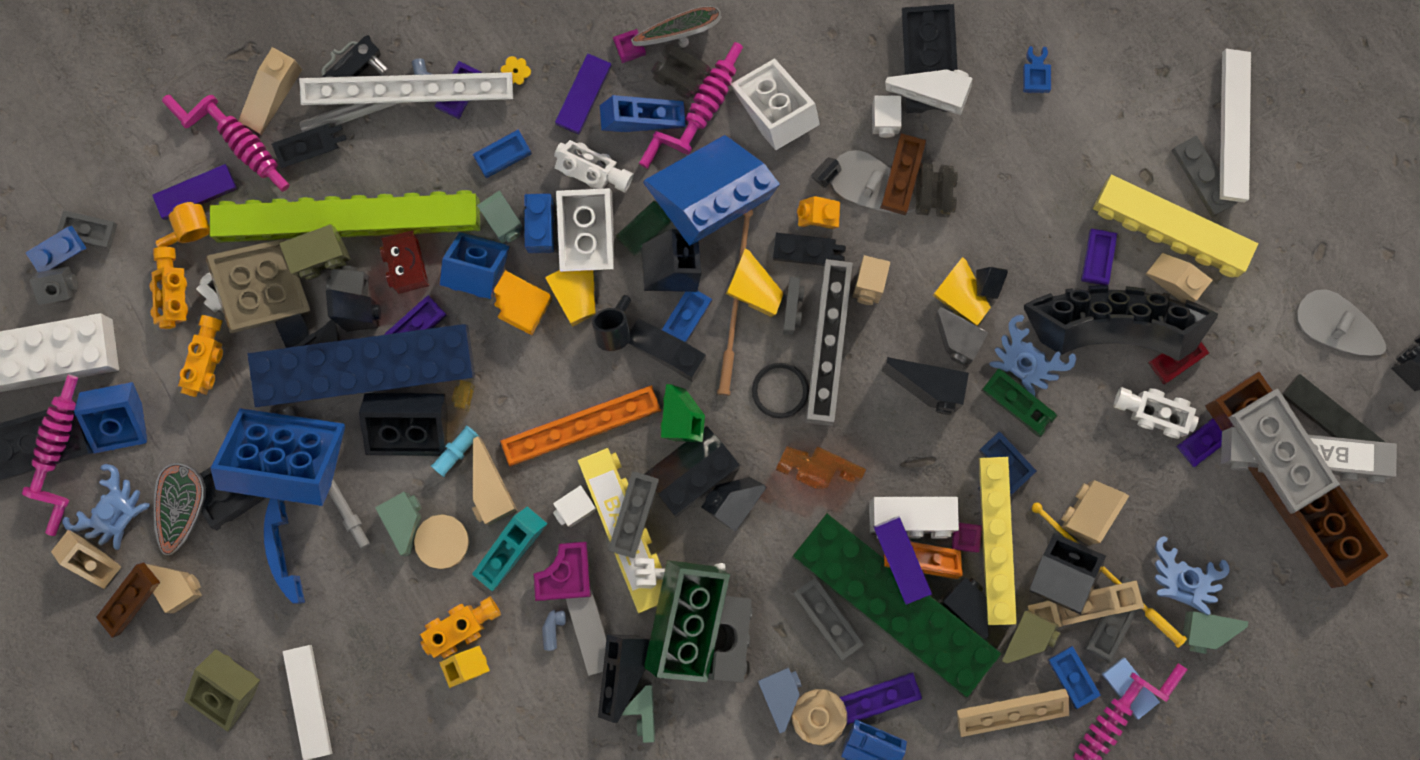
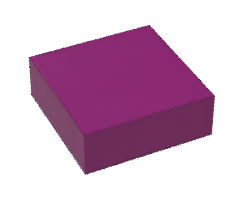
M637 29L613 37L621 63L646 55L643 45L635 46L632 44V38L639 34Z
M958 523L959 530L952 534L951 549L979 553L982 525Z

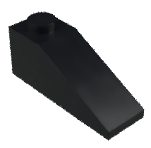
M333 289L326 290L328 317L346 332L378 328V320H381L380 305L376 304L371 297Z
M639 318L630 331L629 345L691 382L694 381L706 361V354Z
M607 634L598 718L612 723L619 722L645 671L644 666L650 639L636 635Z

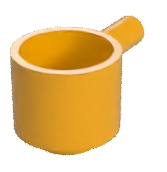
M193 202L177 205L168 216L174 232L156 240L157 247H168L176 242H194L209 235L210 225L202 205L194 204Z

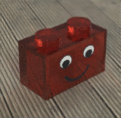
M411 230L382 238L383 247H380V254L383 262L388 263L389 272H386V279L389 287H393L398 294L428 287L429 282L418 236L415 232Z

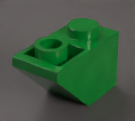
M666 384L663 397L664 409L661 422V438L675 442H703L705 414L685 388Z

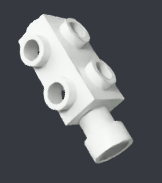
M569 140L566 144L560 143L555 151L554 157L557 158L555 169L563 172L566 176L585 182L592 188L603 189L609 182L614 184L616 189L625 193L632 182L634 173L625 169L621 171L615 168L617 162L612 160L609 155L594 152L588 149L584 143H575Z
M1120 387L1113 404L1114 408L1123 411L1126 409L1133 411L1131 419L1138 421V426L1153 430L1154 427L1164 430V435L1175 439L1188 435L1189 431L1194 432L1199 419L1197 416H1194L1196 409L1190 407V401L1177 397L1174 401L1164 398V392L1149 388L1148 392L1143 391L1137 396L1132 394L1131 390ZM1145 406L1151 408V415L1144 413ZM1171 415L1177 418V424L1170 422L1169 418Z

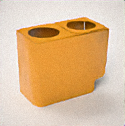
M506 270L494 288V296L497 299L494 305L501 310L498 318L533 335L552 301L551 295Z

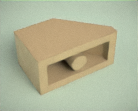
M1164 253L1158 257L1146 272L1148 277L1183 303H1186V300L1197 301L1213 281L1191 263Z
M70 530L65 533L51 551L61 566L105 589L121 568L117 562L91 542Z
M146 564L161 582L153 593L165 613H176L202 596L199 588H201L200 583L193 574Z

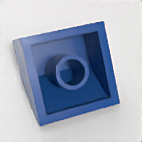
M459 232L442 259L440 285L455 291H463L474 294L477 297L491 299L494 294V288L502 276L510 246Z
M133 382L79 393L74 413L93 453L147 443L143 406Z

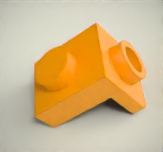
M816 196L801 200L797 209L798 226L815 225L829 229L839 228L840 202Z

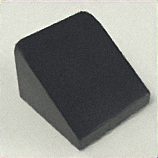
M828 157L812 173L811 177L823 188H826L842 171L839 161Z
M996 267L976 270L977 296L998 299L1008 270Z
M301 313L275 322L286 348L298 345L310 335L305 316Z

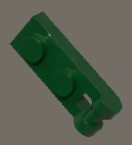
M1001 369L994 373L981 390L1038 437H1042L1048 423H1053L1057 418V414ZM1035 410L1041 415L1037 421L1030 417Z

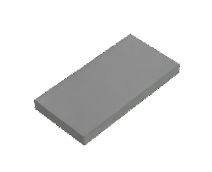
M1278 388L1228 417L1290 514L1295 513L1340 485Z

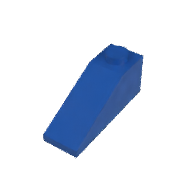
M612 95L599 105L601 131L635 132L684 128L686 126L684 101Z

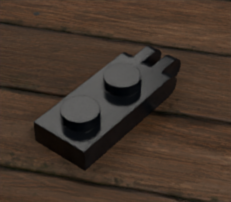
M327 123L271 143L281 169L338 149L337 143L347 140L345 134L335 138L333 133L343 130L342 125L331 128L330 124Z
M776 232L773 260L824 266L826 259L845 262V256L835 255V252L845 253L846 246L837 245L835 239Z

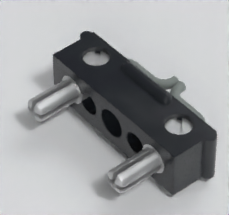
M366 35L359 42L352 41L348 43L341 51L334 49L330 53L332 59L322 68L321 78L357 77L370 64L381 75L385 74L384 71L387 72L388 68L377 58L381 55L380 50L372 43L370 36ZM352 45H355V46H354L352 49H350L333 67H331V68L325 73V71L335 62V59H336L335 54H336V55H342V54L345 53Z

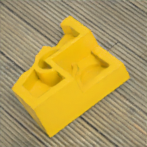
M744 249L726 294L749 304V307L773 317L776 315L781 303L783 291L752 253Z
M963 257L933 294L935 298L953 310V314L976 326L991 308L985 297L977 296L976 278L967 260Z
M558 270L545 277L572 327L596 314L593 270L563 272Z

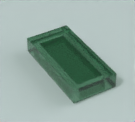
M653 200L616 235V238L635 256L641 250L643 243L657 236L672 221L657 202Z

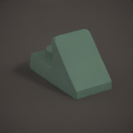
M646 685L625 708L622 714H642V719L637 720V736H643V743L655 742L653 685Z

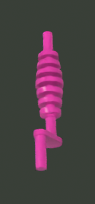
M734 42L725 60H718L715 64L716 68L711 69L709 72L710 76H706L703 84H700L698 87V93L695 94L693 99L695 103H692L690 106L692 113H688L686 116L688 126L680 140L655 131L653 139L642 156L639 165L648 169L662 143L684 154L689 155L691 153L692 147L689 144L696 131L706 127V121L712 119V113H716L719 105H722L725 100L724 96L727 95L729 90L727 86L731 85V77L736 73L734 63L743 49L741 44Z
M171 95L163 97L162 102L180 120L184 128L191 127L209 113L218 123V132L222 135L225 142L228 143L230 149L234 151L238 159H241L245 165L249 166L254 172H257L261 178L269 177L282 192L289 188L290 184L276 171L278 164L272 159L269 151H266V147L252 131L245 128L241 122H238L235 117H226L216 106L218 100L214 95H208L203 98L188 114Z
M67 375L61 396L54 397L51 402L56 407L48 408L46 413L49 416H45L42 420V424L45 426H40L37 433L40 436L36 438V445L39 447L34 448V455L37 457L32 459V466L36 470L30 487H24L22 494L28 498L54 504L45 531L50 536H56L69 499L41 489L47 472L53 471L56 467V463L52 461H59L61 457L59 452L64 451L66 446L63 442H68L70 434L67 432L71 431L72 424L68 421L73 420L74 414L68 410H75L76 403L73 402L72 396L78 381V377L73 375Z
M1178 663L1160 690L1132 672L1129 677L1134 679V681L1121 699L1116 700L1114 698L1111 701L1115 705L1113 710L1109 707L1103 710L1109 715L1107 719L1101 715L1097 716L1096 720L1103 724L1101 728L1091 723L1088 728L1096 733L1095 737L1085 733L1083 738L1090 744L1086 746L1080 743L1078 748L1083 751V754L1079 755L1075 752L1073 758L1075 760H1102L1103 758L1097 754L1098 751L1101 750L1105 754L1111 751L1104 745L1105 741L1113 746L1116 745L1118 741L1110 736V734L1114 732L1121 736L1123 731L1116 725L1118 723L1124 726L1127 725L1128 721L1123 718V715L1125 713L1129 716L1132 715L1133 711L1130 709V705L1141 689L1145 687L1167 702L1170 694L1188 669Z

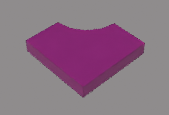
M587 542L559 544L558 554L554 562L544 571L533 574L535 601L591 597Z

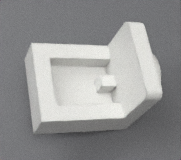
M207 273L200 280V285L196 290L206 298L203 303L216 313L218 310L223 312L211 274Z

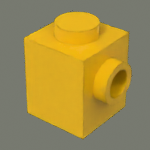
M480 645L439 662L449 688L490 671Z

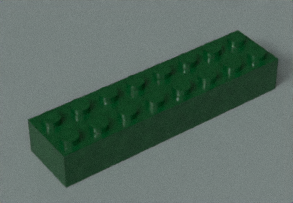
M828 513L825 514L791 557L963 697L968 698L1002 654L930 595L906 605L891 568L885 567L884 558Z

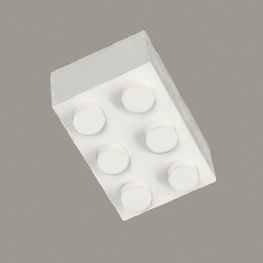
M873 497L869 501L870 534H876L873 526L900 516L909 539H919L923 537V534H931L932 539H946L951 537V533L959 530L958 497Z

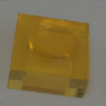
M461 380L459 387L455 386L452 402H455L454 407L458 410L469 412L475 389L471 382Z

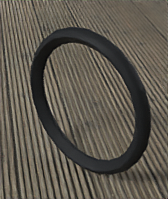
M787 363L767 365L759 371L753 381L752 397L756 406L765 415L772 418L782 419L795 415L804 407L808 399L809 390L805 376L795 366ZM784 368L794 372L801 380L803 386V395L800 403L793 410L786 413H776L768 410L762 405L758 397V383L762 376L772 369Z

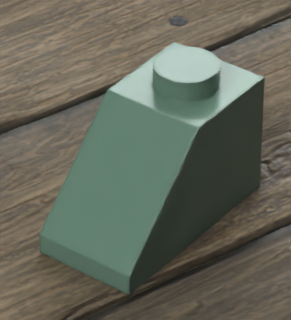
M500 190L477 205L484 219L502 244L506 241L508 243L512 242L521 235L520 232L524 228Z
M402 492L375 508L399 554L406 557L412 551L416 531L422 518L419 513L422 507L415 495L410 496L409 493Z
M1194 611L1186 612L1182 636L1187 637V640L1183 645L1190 646L1189 651L1207 654V649L1217 650L1248 627V621L1210 614L1206 615Z

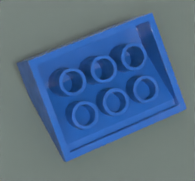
M726 135L643 181L649 192L690 246L769 200L780 185L762 161Z
M240 408L211 466L216 490L323 506L332 485L345 424Z

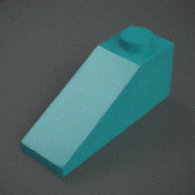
M528 506L513 516L472 575L491 591H494L532 546L548 523Z

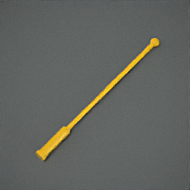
M1040 503L1032 505L1031 508L1034 513H1039L1065 538L1078 543L1042 509ZM1103 566V574L1115 585L1122 584ZM1144 604V608L1141 609L1145 612V616L1173 641L1177 648L1182 646L1187 637L1182 636L1153 608H1148Z

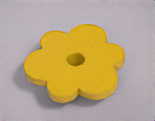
M510 56L506 59V65L501 67L502 73L512 72L513 84L521 85L524 83V78H528L531 75V69L526 66V60L523 58L517 59L514 56Z

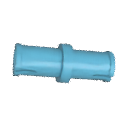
M466 425L452 443L448 442L445 446L447 449L431 467L441 476L445 477V474L459 459L462 460L465 457L464 453L473 444V438L480 436Z

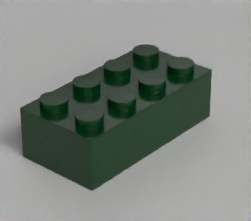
M667 560L644 666L646 670L657 678L707 682L728 588L729 573L717 566Z

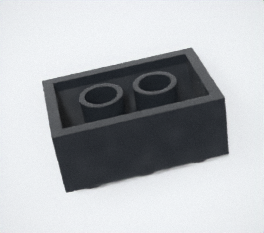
M364 393L359 417L365 455L441 456L447 449L445 446L447 445L448 412L445 394Z
M706 426L704 427L703 442H685L644 473V475L659 479L656 493L673 515L678 517L713 490L716 485H719L740 469V464L720 439Z

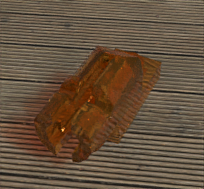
M787 446L776 468L777 471L786 475L792 469L797 468L796 480L815 489H827L835 471L840 472L839 477L851 483H854L855 480L860 482L866 472L865 468L818 446L812 457L808 456V452Z

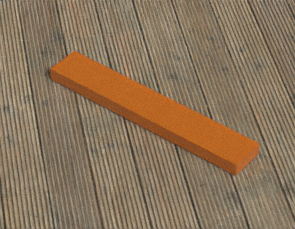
M651 385L503 439L500 442L508 465L511 467L661 412Z

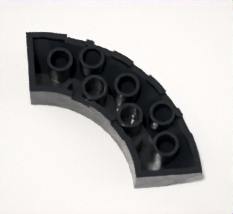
M1108 285L1089 286L1088 290H1073V288L1065 290V294L1053 296L1049 293L1024 304V311L1040 342L1055 352H1060L1061 355L1088 345L1119 343L1152 349L1179 361L1197 349L1218 317V313L1190 300H1186V303L1170 299L1171 294L1168 293L1149 294L1145 293V288L1126 286L1125 290H1109Z

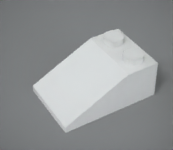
M775 58L731 83L732 89L757 128L775 150L820 125L816 105Z
M607 188L556 191L560 272L614 269L612 190Z

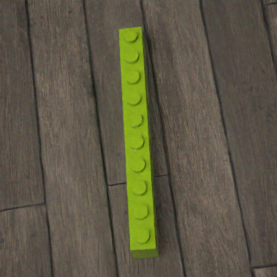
M461 190L453 195H446L445 192L436 191L431 192L430 196H420L418 193H405L404 197H393L391 194H379L377 198L353 195L351 199L328 196L324 200L314 201L313 198L308 197L299 198L296 202H288L286 199H273L272 203L247 200L245 204L221 201L219 205H210V237L218 243L266 241L283 238L289 240L330 224L336 227L340 237L480 231V210L477 206L480 204V200L476 193L472 194V191Z

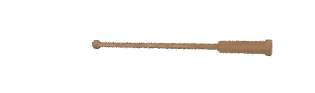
M753 210L743 214L745 218L739 259L743 250L746 249L749 221L753 215ZM736 298L733 300L728 345L723 355L720 385L717 390V394L723 396H730L731 393L730 383L734 361L732 348L739 300Z

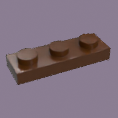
M900 134L880 206L881 209L906 216L926 140Z
M144 562L135 565L96 616L112 638L123 632L161 583Z

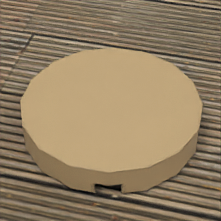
M442 514L432 516L420 525L416 531L414 544L415 551L422 562L429 567L446 569L452 568L463 560L470 541L468 531L463 523L452 516Z
M814 689L804 693L797 700L792 714V724L795 732L802 740L824 746L834 742L843 734L847 725V711L843 701L835 693L826 689Z

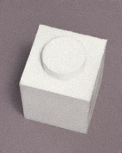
M874 96L872 103L873 134H879L880 137L884 138L899 134L901 129V96Z
M581 485L553 503L557 509L553 513L561 525L566 523L570 528L597 511V508Z

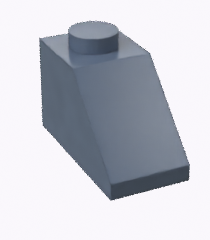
M789 668L757 680L779 733L785 732L800 695L797 688L802 686L796 671L790 672Z

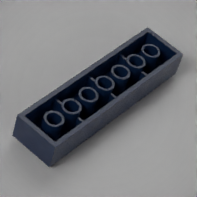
M467 324L247 353L255 407L476 378Z

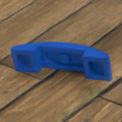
M270 498L264 521V545L268 564L276 583L285 596L294 604L305 603L300 576H288L278 527L289 523L284 500Z

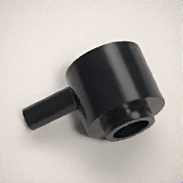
M623 295L615 308L600 310L593 316L592 327L597 346L600 349L616 351L624 348L629 343L631 337L625 314L626 309L631 303L629 296Z

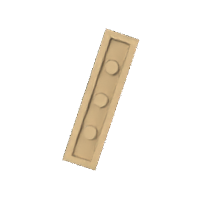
M1066 689L957 710L960 736H970L1069 716V696Z

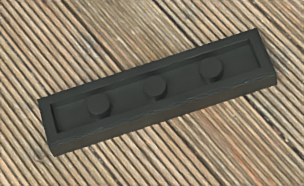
M1301 374L1297 375L1282 393L1284 399L1332 437L1385 442Z

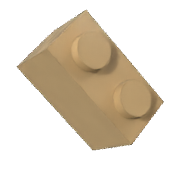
M864 255L852 296L853 298H858L857 302L865 305H873V302L879 303L884 291L890 261Z

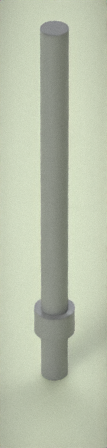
M292 406L282 410L284 415L297 417ZM333 479L328 493L344 519L342 523L347 532L352 533L360 549L369 546L370 542L360 527L362 523L357 514L354 515Z

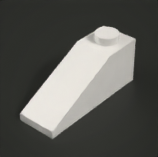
M940 70L887 77L885 84L886 91L961 115L972 87V78L961 70Z

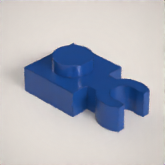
M1033 46L1028 48L1026 58L1031 64H1024L1023 92L1049 93L1051 91V65L1043 64L1048 55L1047 47L1042 48L1041 56L1039 57L1033 54Z

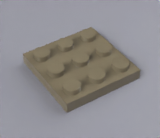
M286 238L206 256V262L230 334L275 323L278 320L301 313L303 316L310 313L298 276L290 273L279 244L286 241Z

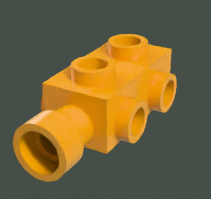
M157 247L153 249L157 270L151 272L152 281L149 285L153 300V307L150 313L153 318V324L159 325L160 329L176 328V324L186 321L188 306L185 303L187 280L184 277V268L173 267V261L176 260V249L173 247ZM157 282L162 285V290L157 287ZM158 308L163 311L162 316L158 313Z
M201 315L198 324L200 326L199 334H194L192 342L188 346V355L184 368L180 371V381L178 384L182 388L180 393L197 397L198 393L207 395L208 390L212 389L215 382L216 364L220 363L223 356L222 344L214 340L216 332H220L222 320ZM198 345V348H197V351H196V354H195L194 348ZM190 371V374H189V377H188V380H187L186 374H187V372Z
M489 596L481 601V605L475 609L471 605L464 607L463 604H459L448 611L450 616L441 621L439 618H436L426 624V631L420 634L423 639L420 643L428 656L432 655L433 658L441 655L443 659H446L458 651L456 646L463 641L469 645L482 637L479 633L485 629L482 623L488 619L492 621L501 615L492 597ZM461 619L467 623L464 630L458 627V622ZM436 634L442 635L443 641L441 644L435 642L434 637Z

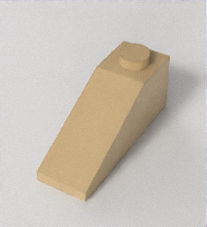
M273 47L271 48L257 71L238 122H241L244 126L260 135L263 134L302 72L295 59Z
M477 436L473 438V501L476 506L472 510L479 522L484 521L486 525H491L518 510L482 439Z

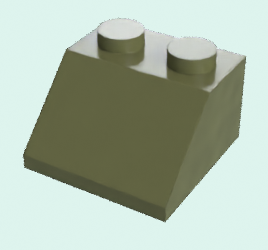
M215 649L195 668L184 701L229 732L254 697L260 679L251 671L245 670L235 663L231 657Z

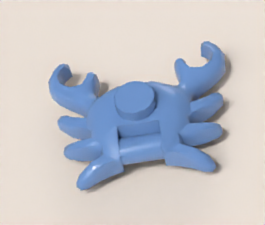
M1016 315L1009 322L1012 344L1008 336L1003 335L1001 338L1002 345L1006 352L999 347L995 348L996 354L1003 361H992L990 366L1006 372H1012L1022 380L1021 383L1026 390L1035 396L1033 384L1047 389L1048 384L1042 379L1049 381L1059 379L1058 374L1048 371L1070 370L1075 365L1076 356L1072 353L1069 356V362L1063 363L1060 360V352H1056L1052 360L1048 361L1044 352L1035 348L1031 342L1026 343L1022 341L1030 330L1028 328L1024 330L1017 328L1016 323L1022 322L1024 316Z
M104 464L101 465L100 469L103 471L109 470L111 476L108 480H100L99 483L109 488L110 492L107 495H102L96 507L91 509L92 516L90 519L83 512L78 511L76 514L78 517L77 524L71 525L70 518L64 517L62 523L65 529L72 532L94 528L93 531L86 533L84 536L86 539H91L103 534L98 541L99 545H104L114 536L113 547L115 550H119L124 534L123 530L133 517L135 518L142 511L148 509L150 503H143L135 507L140 491H134L129 498L131 490L130 481H123V489L121 491L118 469L114 465Z
M1167 537L1159 538L1155 543V550L1165 566L1160 560L1155 562L1156 569L1160 575H1156L1154 578L1159 585L1164 587V589L1157 591V596L1172 598L1192 606L1206 615L1211 614L1209 608L1204 603H1215L1218 601L1215 596L1207 594H1214L1222 590L1221 584L1215 586L1210 584L1228 575L1229 565L1226 560H1221L1219 563L1221 572L1216 571L1214 564L1209 562L1206 566V575H1204L1201 568H1192L1185 561L1179 564L1175 563L1174 559L1177 549L1173 548L1170 552L1164 550L1163 543L1167 542Z

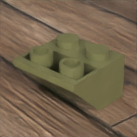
M331 224L279 243L290 273L306 280L319 277L321 275L320 271L328 268L331 271L332 269H340L341 266H346V261L351 260L350 254L336 227Z

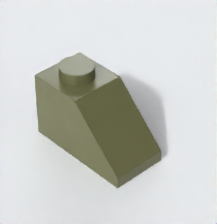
M1029 610L1025 611L1002 662L1008 664L1046 651L1049 646L1054 648L1060 636V633L1056 631L1059 625Z

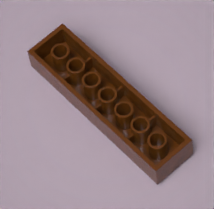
M1257 372L1206 404L1205 407L1220 429L1224 431L1234 427L1228 417L1273 390L1261 373ZM1248 467L1331 588L1348 585L1389 556L1339 485L1295 513L1290 514L1266 475L1258 472V468Z

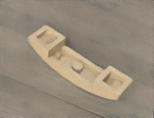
M1137 580L1093 590L1081 615L1049 600L1028 605L1029 611L1058 624V627L1144 608Z

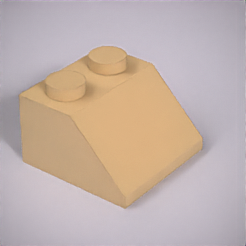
M1095 480L1088 484L1083 483L1076 493L1075 497L1078 498L1075 506H1069L1061 518L1064 521L1062 528L1088 546L1101 543L1129 495Z

